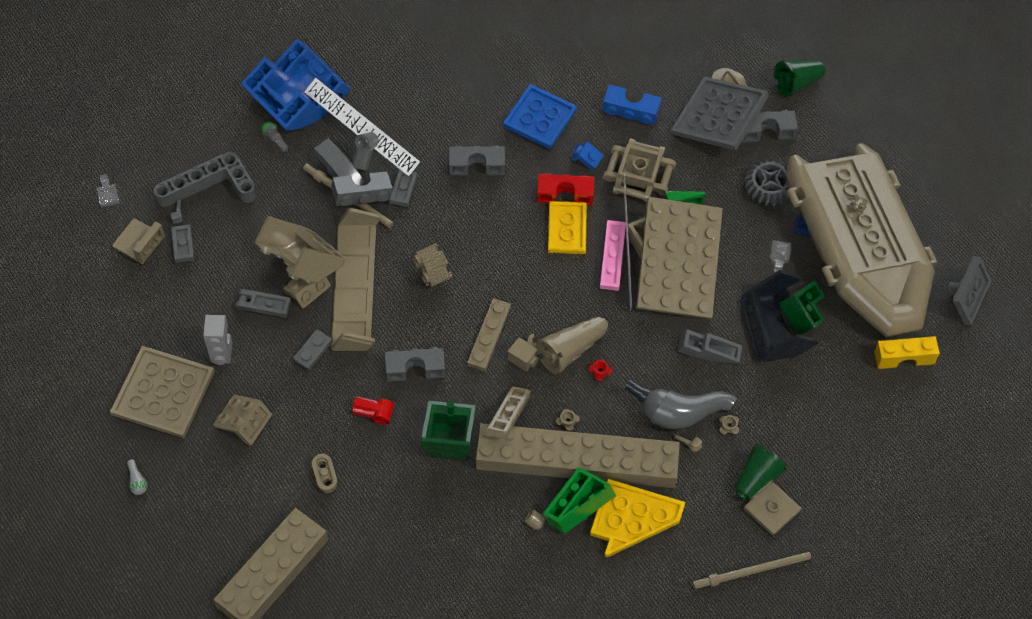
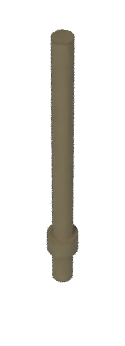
M308 163L304 165L303 170L311 174L313 179L332 188V180L323 171L316 170ZM355 204L363 211L379 214L381 216L379 222L388 228L393 226V221L368 204Z
M808 551L719 575L716 573L710 574L707 578L693 581V587L698 589L709 585L710 587L718 586L721 582L810 560L811 554Z

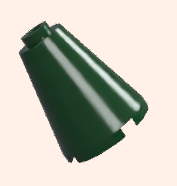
M783 60L775 65L774 79L778 80V85L776 86L780 93L784 96H791L823 78L826 69L820 61Z
M760 444L753 446L734 487L736 490L735 494L744 501L746 499L751 500L787 470V465L772 451L770 453L764 451L766 447Z

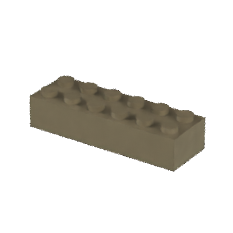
M295 508L214 598L217 609L230 619H260L328 541L327 531Z

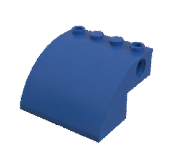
M296 39L275 63L264 57L241 82L242 86L286 130H296L308 126L329 112L305 93L315 78L341 99L351 90L307 44H304L299 39Z

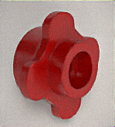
M602 359L589 366V372L595 375L597 381H602L603 377L612 373V369Z

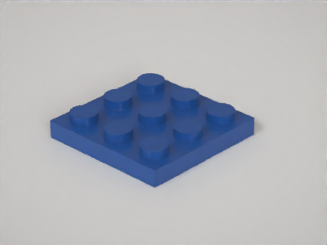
M530 84L503 122V127L551 150L576 113L577 106Z

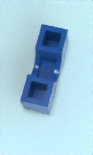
M609 84L603 101V112L655 125L661 106V97L644 93L641 101L632 103L626 99V88Z

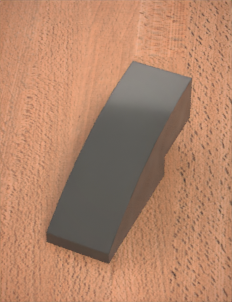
M329 138L314 148L315 156L327 167L330 175L333 177L351 175L355 184L365 185V181L351 162Z
M688 329L681 334L678 352L689 356L734 364L740 362L742 345L710 333L704 336Z

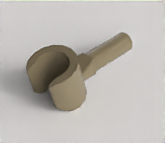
M679 435L674 437V439L688 445L692 452H697L702 448V440L698 437H695L692 441Z

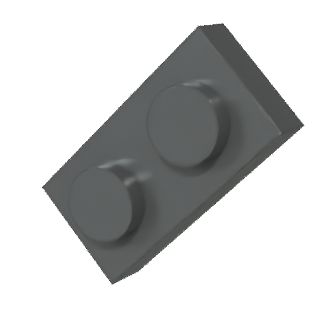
M399 169L391 194L390 204L404 207L409 206L418 177L416 172H412L408 176Z
M191 226L171 227L175 262L195 260Z
M316 329L293 357V360L310 371L333 343L332 339Z

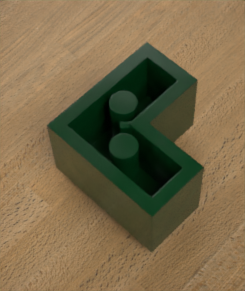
M816 281L802 287L779 303L794 329L800 335L814 329L825 321L815 303L825 297Z

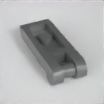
M240 289L238 293L239 300L236 301L234 308L238 311L246 310L287 318L291 298Z

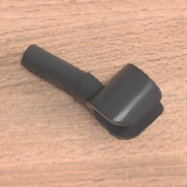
M177 200L176 212L170 213L173 224L183 221L181 200Z

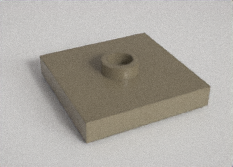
M774 482L769 484L744 506V510L772 536L779 532L802 509Z

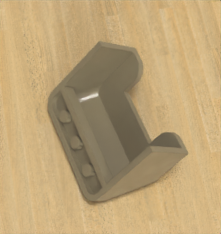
M267 216L255 241V244L260 247L261 252L267 255L273 253L277 257L284 259V263L288 265L286 271L289 277L295 280L301 278L310 284L321 281L342 267L346 260L343 255L314 231Z

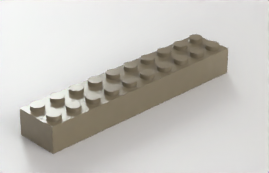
M480 424L476 458L477 470L571 478L577 468L580 467L606 482L610 479L625 484L667 488L676 487L680 442L514 426L507 438L502 439L487 435V428L490 424Z

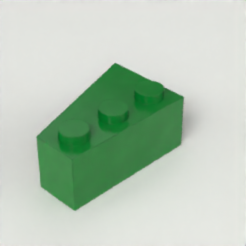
M578 467L543 515L550 526L566 534L613 499L616 494L611 484Z

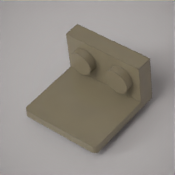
M133 219L112 246L119 252L144 264L165 237L162 225L155 222L150 227L137 219Z
M233 395L213 425L218 429L235 432L245 444L252 445L273 414L260 400Z

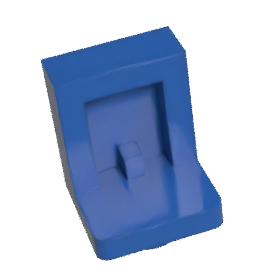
M587 141L581 145L578 144L572 152L574 154L571 160L574 162L579 159L588 168L594 170L603 154Z

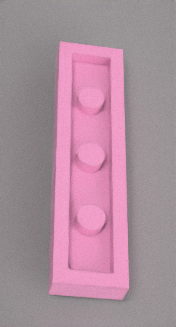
M607 220L600 289L619 291L626 222Z

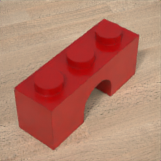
M539 174L537 203L556 202V197L559 193L569 192L574 196V202H585L587 205L593 206L594 177L587 175Z

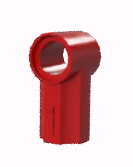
M356 397L352 412L354 415L372 418L379 424H389L394 403L387 399L375 401Z

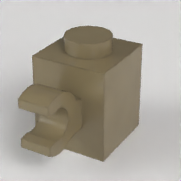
M534 334L528 337L527 342L519 337L508 350V361L526 372L530 367L533 368L539 360L536 343L532 342Z

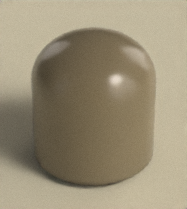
M531 510L524 522L534 530H539L544 526L545 518L537 511Z

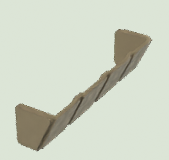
M350 208L347 209L338 223L336 250L346 260L343 266L335 271L334 277L335 288L331 339L333 341L331 349L333 351H368L375 344V339L371 338L376 225L380 221L381 216L379 214Z

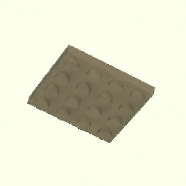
M142 346L110 413L112 416L185 438L215 370L200 363Z

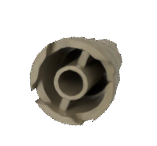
M600 317L592 318L541 338L536 343L538 355L542 353L544 356L541 362L553 374L563 372L567 366L582 356L581 354L590 348L594 342L606 334L608 328L607 321Z

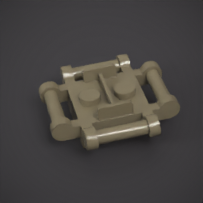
M630 138L626 148L617 145L612 147V156L607 171L603 174V179L609 182L616 181L613 194L619 195V193L624 194V187L621 185L624 183L625 175V184L646 189V192L626 187V195L644 199L643 201L647 202V198L651 197L652 191L657 192L659 195H665V192H668L667 185L672 170L675 169L676 162L672 159L664 158L666 147L660 146L659 148L636 142L635 139ZM622 155L621 165L618 173H616L614 170L619 156ZM661 165L665 167L659 184L655 183Z

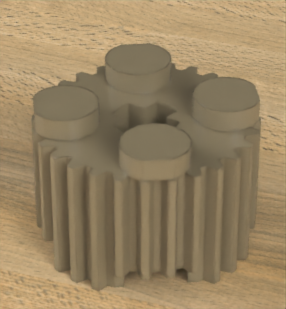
M436 243L415 252L413 259L416 269L422 271L423 276H421V279L426 287H433L452 278L451 271L448 272L446 268L448 264L446 256L442 251L438 252V245Z

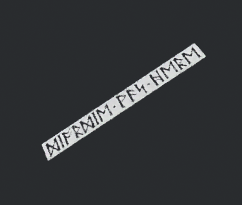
M317 78L306 89L305 93L357 135L368 132L375 133L378 137V145L374 149L408 176L420 163L419 160Z

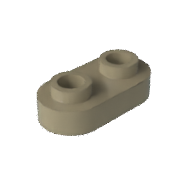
M326 454L316 455L312 460V468L318 488L324 493L333 492L337 488L338 482L332 460ZM321 464L326 465L324 468L319 467ZM325 482H331L329 486L324 485Z

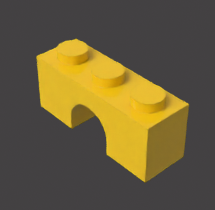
M936 336L878 341L874 351L878 369L896 368L904 360H915L916 366L931 365L936 363L940 354Z

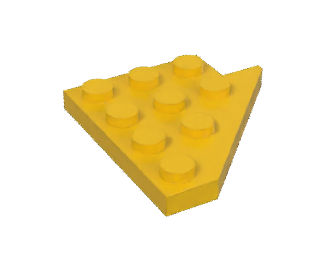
M608 479L607 483L611 484L616 496L598 509L590 535L609 541L605 552V557L608 558L679 524L685 502Z

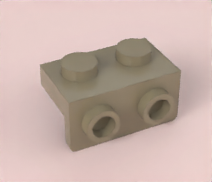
M327 277L313 284L299 278V280H291L283 290L287 295L296 299L301 308H305L327 290L331 284Z

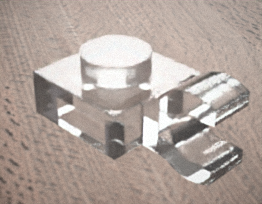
M107 174L100 175L102 187L97 188L101 207L120 203L116 185H110Z
M773 240L770 260L775 261L774 272L782 270L783 262H789L792 243Z

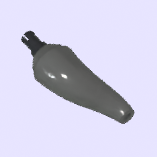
M630 379L624 389L639 398L638 401L643 403L644 412L650 419V422L668 429L688 428L720 410L730 411L738 399L734 395L723 391H713L695 396L682 395L665 389L652 391L647 387L645 389L632 379Z

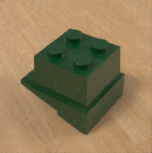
M428 401L421 438L422 449L426 450L427 456L467 460V453H470L476 405L458 404L453 401Z

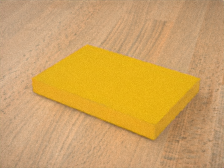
M549 202L548 253L586 254L587 203Z

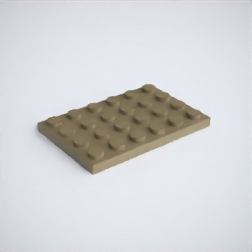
M654 197L647 198L636 309L712 319L723 208Z

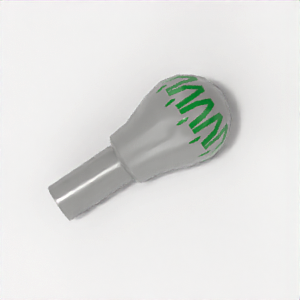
M129 460L127 462L130 471L129 488L135 495H141L147 490V482L137 470L135 460Z

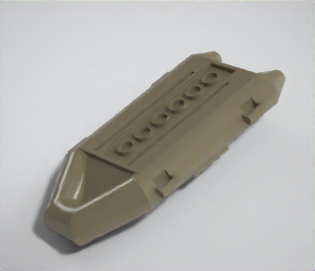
M863 143L854 147L853 156L809 163L798 155L790 156L786 173V180L790 189L787 190L793 206L795 208L799 207L818 253L824 262L825 267L822 268L828 285H834L837 294L884 337L888 338L920 331L924 325L935 270L933 266L937 265L938 262L931 247H923L896 190L901 185L894 170L887 171L879 153ZM854 194H857L868 200L867 208L859 210L851 205L852 202L849 199L853 198Z

